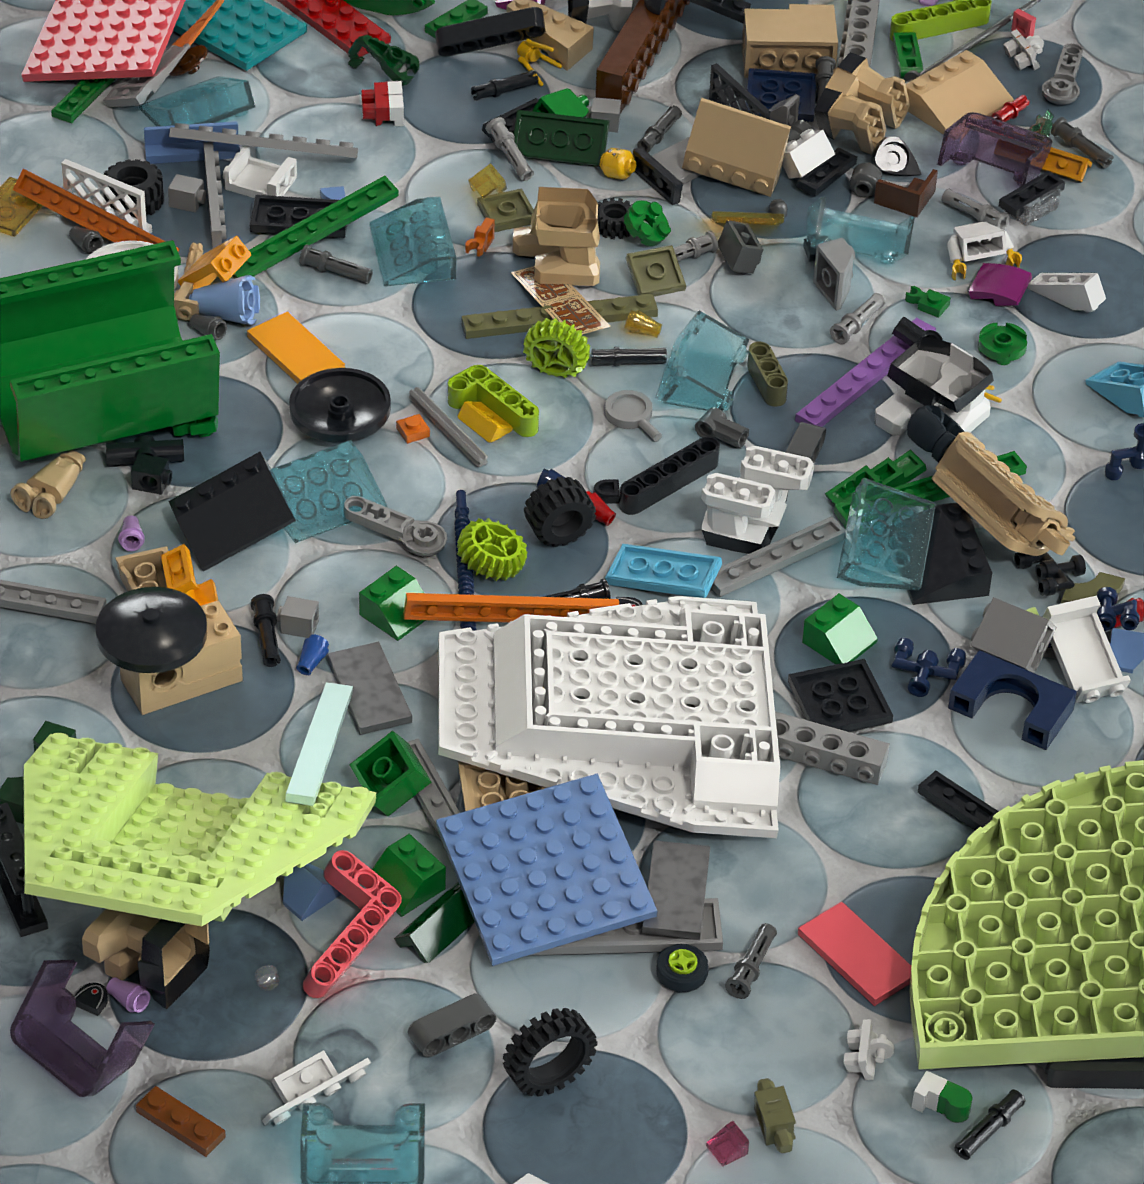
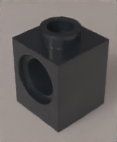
M139 454L131 469L132 489L162 495L166 485L169 486L172 481L173 473L172 470H169V459Z

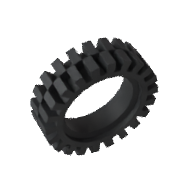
M558 1008L552 1009L551 1016L547 1011L541 1013V1020L538 1021L535 1017L529 1020L532 1025L528 1028L525 1025L519 1028L522 1034H514L511 1038L514 1044H507L505 1049L508 1053L503 1054V1060L505 1061L503 1066L522 1093L526 1092L529 1096H533L534 1093L537 1096H543L544 1091H546L548 1095L554 1093L555 1086L559 1090L565 1088L564 1082L566 1080H569L570 1083L574 1082L576 1079L573 1075L576 1072L582 1075L585 1071L582 1065H590L592 1062L589 1056H595L596 1054L594 1047L597 1046V1040L595 1039L597 1037L580 1013L578 1014L574 1009L570 1011L569 1008H563L561 1012ZM571 1036L569 1043L557 1057L541 1066L529 1068L534 1057L545 1046L557 1039Z

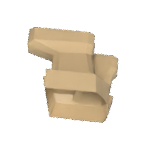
M539 187L537 203L531 217V226L514 228L513 253L518 256H535L534 280L538 283L595 286L599 284L600 261L596 255V247L600 240L597 220L598 203L588 189Z

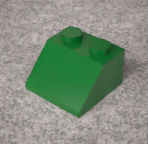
M396 565L359 592V615L399 641L426 621L404 620L403 613L406 593H424L415 577Z
M840 593L804 620L802 643L835 665L856 660L876 644L878 640L860 606Z
M410 833L388 846L372 869L400 893L402 901L396 913L401 917L446 889V866Z

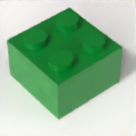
M393 730L349 764L361 786L369 791L377 792L374 806L387 816H390L432 783L409 743Z

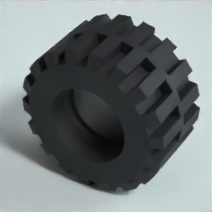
M129 159L124 162L119 161L116 165H111L104 172V175L145 192L146 215H152L161 208L164 202L163 176L161 170L157 169L156 165L150 164L148 161ZM108 186L110 190L114 193V195L118 196V193L115 191V189L113 187ZM104 194V199L106 200V202H108L109 199ZM128 194V196L136 205L137 198ZM120 198L119 201L124 206V208L128 210L129 207L125 204L122 198ZM110 204L111 208L117 210L113 204ZM132 212L129 213L132 217L136 218Z
M557 477L556 480L550 479L547 483L539 485L536 491H532L531 497L526 500V507H524L525 518L539 541L547 546L552 545V547H558L560 544L565 546L571 541H577V538L584 536L587 533L586 530L592 527V521L596 518V508L582 484L576 479L573 480L572 477H566L565 479Z

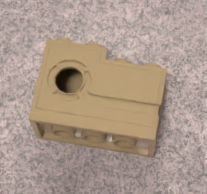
M789 4V9H744L742 35L744 78H748L749 68L817 73L818 69L815 66V62L819 57L829 56L834 58L836 62L838 36L834 5Z
M219 600L201 606L207 619V639L202 650L191 661L176 669L160 673H138L120 668L121 681L142 715L243 681L242 665L240 663V659H242L241 635Z

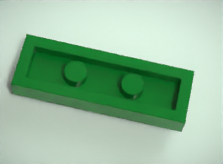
M467 0L425 24V33L436 39L435 31L438 28L480 19L488 14V6L478 0Z

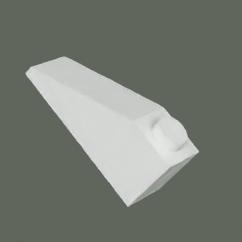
M1040 273L1028 285V289L1072 310L1092 312L1106 299L1098 273Z

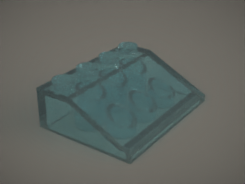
M217 76L143 103L139 106V109L156 126H173L175 123L204 124L229 121L228 117L246 115L249 113V109L256 106L248 80Z
M440 197L415 199L369 222L384 287L456 279V254Z
M351 440L272 468L296 520L284 527L295 543L351 523L352 521H349L344 516V502L351 496L363 497L387 507V503L363 455ZM352 506L349 508L353 512H359L362 510V508L359 506Z
M863 478L852 495L837 578L864 587L920 590L936 503Z

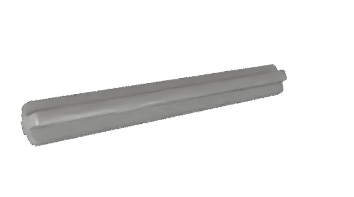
M419 387L409 391V399L477 467L487 464L488 456Z

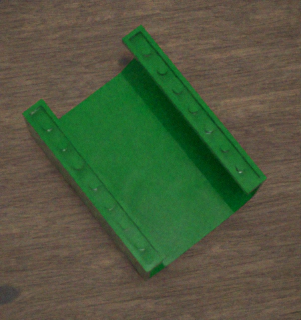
M173 240L0 278V422L15 459L21 462L218 415L220 352L212 334L188 340H182L174 307V267L181 265V258Z

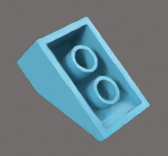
M1118 361L1085 380L1086 385L1126 413L1144 417V365Z

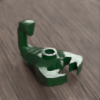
M369 35L358 37L348 51V57L350 58L348 65L356 69L365 60L364 57H358V52L362 47L366 48V51L379 62L386 75L392 81H401L402 86L409 84L414 77L407 76V71L399 72L403 65L406 64L407 70L412 69L414 74L417 73L420 66L417 56L397 46L385 44V42Z

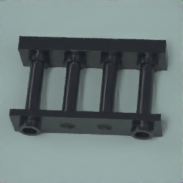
M8 803L0 804V891L20 937L47 930L48 921L37 896L24 894V839Z

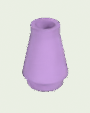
M135 516L124 518L118 537L120 545L127 551L138 550L145 541L139 520Z
M117 977L112 978L107 984V993L112 995L129 1012H142L150 1002V993L146 987L140 984L120 980Z

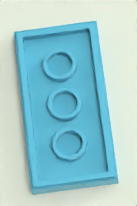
M622 544L605 579L608 585L706 598L722 566V559L716 556Z

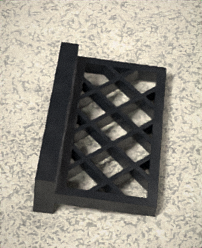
M719 64L711 65L710 101L738 110L741 109L744 112H751V114L760 116V113L763 118L770 120V110Z

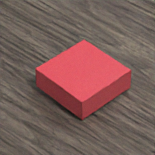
M1018 8L1013 13L1011 30L1017 29L1025 38L1034 36L1036 17Z

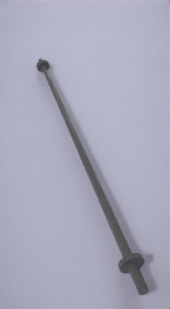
M1031 0L1019 9L1025 12L1041 0ZM1013 13L920 73L915 70L907 72L904 76L905 83L907 84L965 50L971 49L1012 21Z

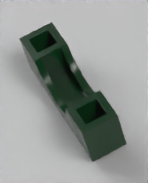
M45 721L33 738L34 752L50 734L64 733L68 737L76 738V730ZM23 776L7 777L0 788V804L8 803L15 821L24 824Z

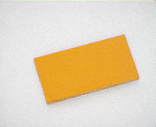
M288 311L247 330V337L297 384L313 373L331 368H345V363Z

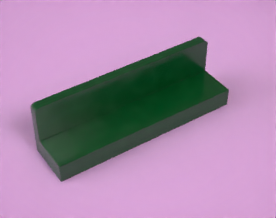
M459 882L454 884L394 938L400 948L413 946L422 961L430 963L475 922Z

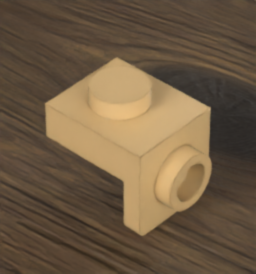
M184 281L180 289L174 293V307L177 319L190 321L194 314H199L198 301L189 299L190 294L194 290L193 283Z

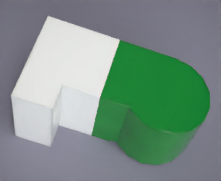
M926 1071L914 1091L912 1108L923 1113L927 1107L944 1114L952 1122L961 1123L969 1118L973 1098L970 1091L966 1088Z

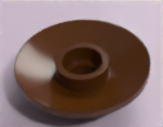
M203 45L189 48L169 75L179 76L186 73L191 75L197 72L200 68L199 65L207 56V48Z

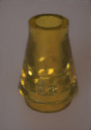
M631 310L624 328L628 329L629 333L658 338L663 324L653 320L640 310H637V312Z

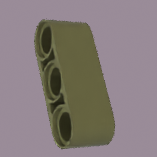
M752 343L748 351V371L764 401L770 406H782L786 403L788 378L767 343Z

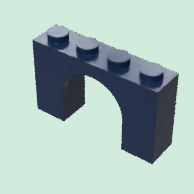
M979 650L951 688L948 709L972 719L989 697L999 693L1019 695L1027 699L1034 707L1024 722L1021 740L1047 750L1074 711L1077 691Z

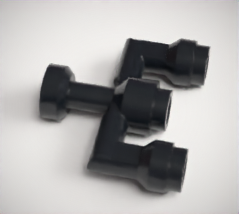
M1019 552L1014 555V562L1017 568H1030L1033 564L1039 563L1035 567V573L1039 579L1038 591L1042 596L1054 595L1057 591L1073 588L1075 584L1066 573L1072 572L1075 576H1080L1086 572L1085 560L1080 554L1073 555L1069 562L1058 564L1047 552L1039 556Z

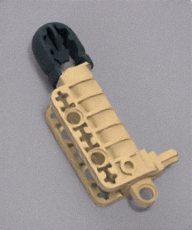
M925 405L918 408L911 415L907 425L908 437L924 451L931 452V456L939 462L935 468L936 472L932 480L994 538L1012 551L1032 556L1042 555L1049 550L1059 555H1063L1070 546L1069 541L1073 542L1075 539L1073 536L1075 530L1067 527L1068 519L1062 512L1056 511L1055 507L1043 497L1035 495V491L1031 486L1023 484L1022 479L1017 474L1010 472L1009 467L1004 462L998 461L997 456L993 452L985 450V446L972 433L965 432L940 407Z

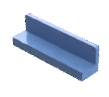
M237 122L189 125V129L199 130V126L213 127V132H222V128L237 130L236 134H238ZM175 125L144 128L146 161L150 162V164L203 161V142H211L169 137L170 127H175ZM213 142V149L218 151L219 159H234L235 154L240 152V146L237 144Z

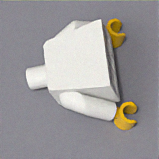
M987 222L955 227L954 235L950 237L947 244L950 261L953 264L951 274L953 280H956V273H961L963 279L966 278L967 267L964 263H961L962 260L966 262L1007 254L1008 257L1005 265L1013 266L1015 263L1018 268L1022 261V255L1013 251L1014 246L1006 231Z

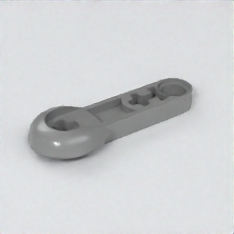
M1073 43L1064 45L1054 76L1042 85V94L1051 103L1066 105L1074 102L1079 97L1080 88L1076 82V76L1083 55V48L1080 45Z
M351 496L344 502V516L346 519L403 542L407 549L415 555L422 557L433 556L445 547L447 534L440 525L434 522L414 520L410 516L359 496ZM352 506H359L362 508V510L359 512H353L349 508Z

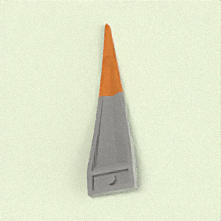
M216 0L196 23L164 51L153 77L126 78L116 84L103 100L107 107L140 106L154 95L223 4L224 0Z

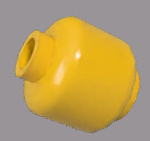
M610 148L601 156L600 168L608 178L626 180L635 171L636 161L629 150Z

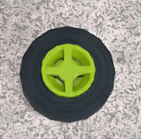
M689 944L669 946L660 953L657 959V977L661 984L676 992L696 990L704 984L708 976V959L695 946Z

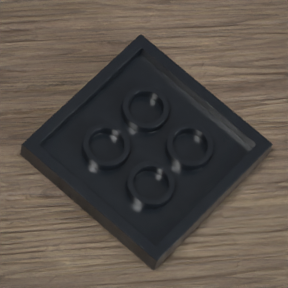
M865 659L788 675V683L808 721L847 732L893 722V714Z

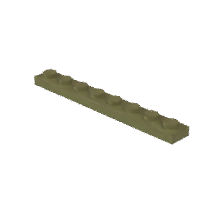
M653 294L587 301L607 323L658 317V307ZM546 305L543 307L461 316V324L466 339L528 332L538 320L544 321L545 318H548L550 321L553 320L545 311V309L552 308L553 306Z

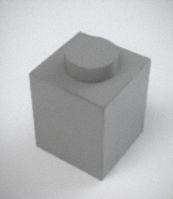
M593 98L592 107L588 106L589 113L587 118L609 120V132H618L621 100Z
M176 174L168 187L169 207L196 213L200 205L205 203L207 196L203 180Z
M287 596L284 606H280L277 613V622H281V633L309 638L310 635L314 634L319 622V601Z

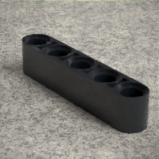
M530 7L443 26L435 31L438 54L447 57L542 36L546 29L543 10L539 7Z
M702 437L622 483L620 487V510L628 515L638 514L714 470L719 463V441L714 437Z

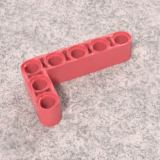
M345 850L334 853L324 869V877L331 886L358 906L361 911L317 960L305 977L303 989L312 998H321L327 994L390 921L402 901L400 893L352 853ZM315 977L320 978L324 983L318 981Z

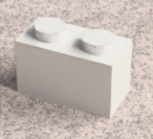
M808 129L800 134V139L787 143L782 166L789 179L803 177L835 155L824 130L814 131L813 129Z

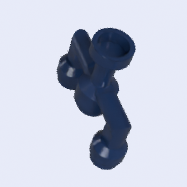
M1144 423L1138 424L1134 428L1137 446L1111 451L1110 461L1105 467V475L1109 480L1120 479L1123 473L1122 459L1129 458L1131 466L1135 469L1144 468Z
M1103 587L1097 591L1096 596L1101 606L1097 610V615L1104 631H1109L1115 626L1116 616L1120 614V622L1125 630L1131 631L1137 628L1140 616L1137 612L1136 600L1115 605L1118 600V593L1115 589Z
M900 638L894 647L895 657L892 667L918 672L917 677L911 678L908 684L909 692L917 697H924L929 693L930 683L927 680L929 675L956 680L959 670L964 667L966 662V653L959 648L952 649L946 659L948 667L946 668L938 666L937 654L931 650H925L920 653L917 661L907 660V658L912 656L914 650V643L909 638Z

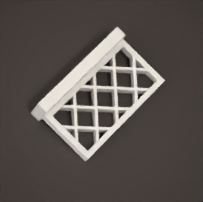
M65 159L61 162L63 188L72 193L73 187L77 193L73 192L72 194L150 234L152 233V225L146 223L144 191ZM70 170L75 172V174L79 177L78 180L75 179V177L71 174ZM89 178L93 179L99 187L96 188ZM82 182L90 193L87 194L79 183ZM108 186L113 187L118 196H115ZM100 190H102L104 194L107 196V198L109 199L108 202H106L103 196L99 193ZM128 194L137 198L136 205L128 196ZM93 195V197L97 200V202L94 201V200H92V199L90 198V196ZM120 198H122L125 204L129 207L128 210H126L124 206L121 204V202L119 201ZM110 204H113L117 210L111 208ZM132 212L136 218L132 217L129 213Z

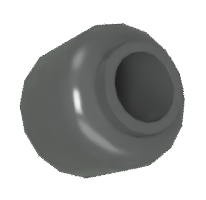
M871 163L858 164L854 168L849 182L852 192L860 197L874 196L876 182L878 179L882 180L880 169Z

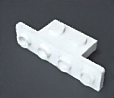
M323 1050L278 1075L271 1082L285 1105L267 1114L262 1120L263 1124L266 1126L274 1122L277 1126L291 1117L289 1112L298 1107L300 1111H304L316 1103L315 1098L324 1093L328 1097L340 1090V1083L348 1079L351 1083L366 1075L365 1069L371 1064L370 1060L366 1058L338 1074Z

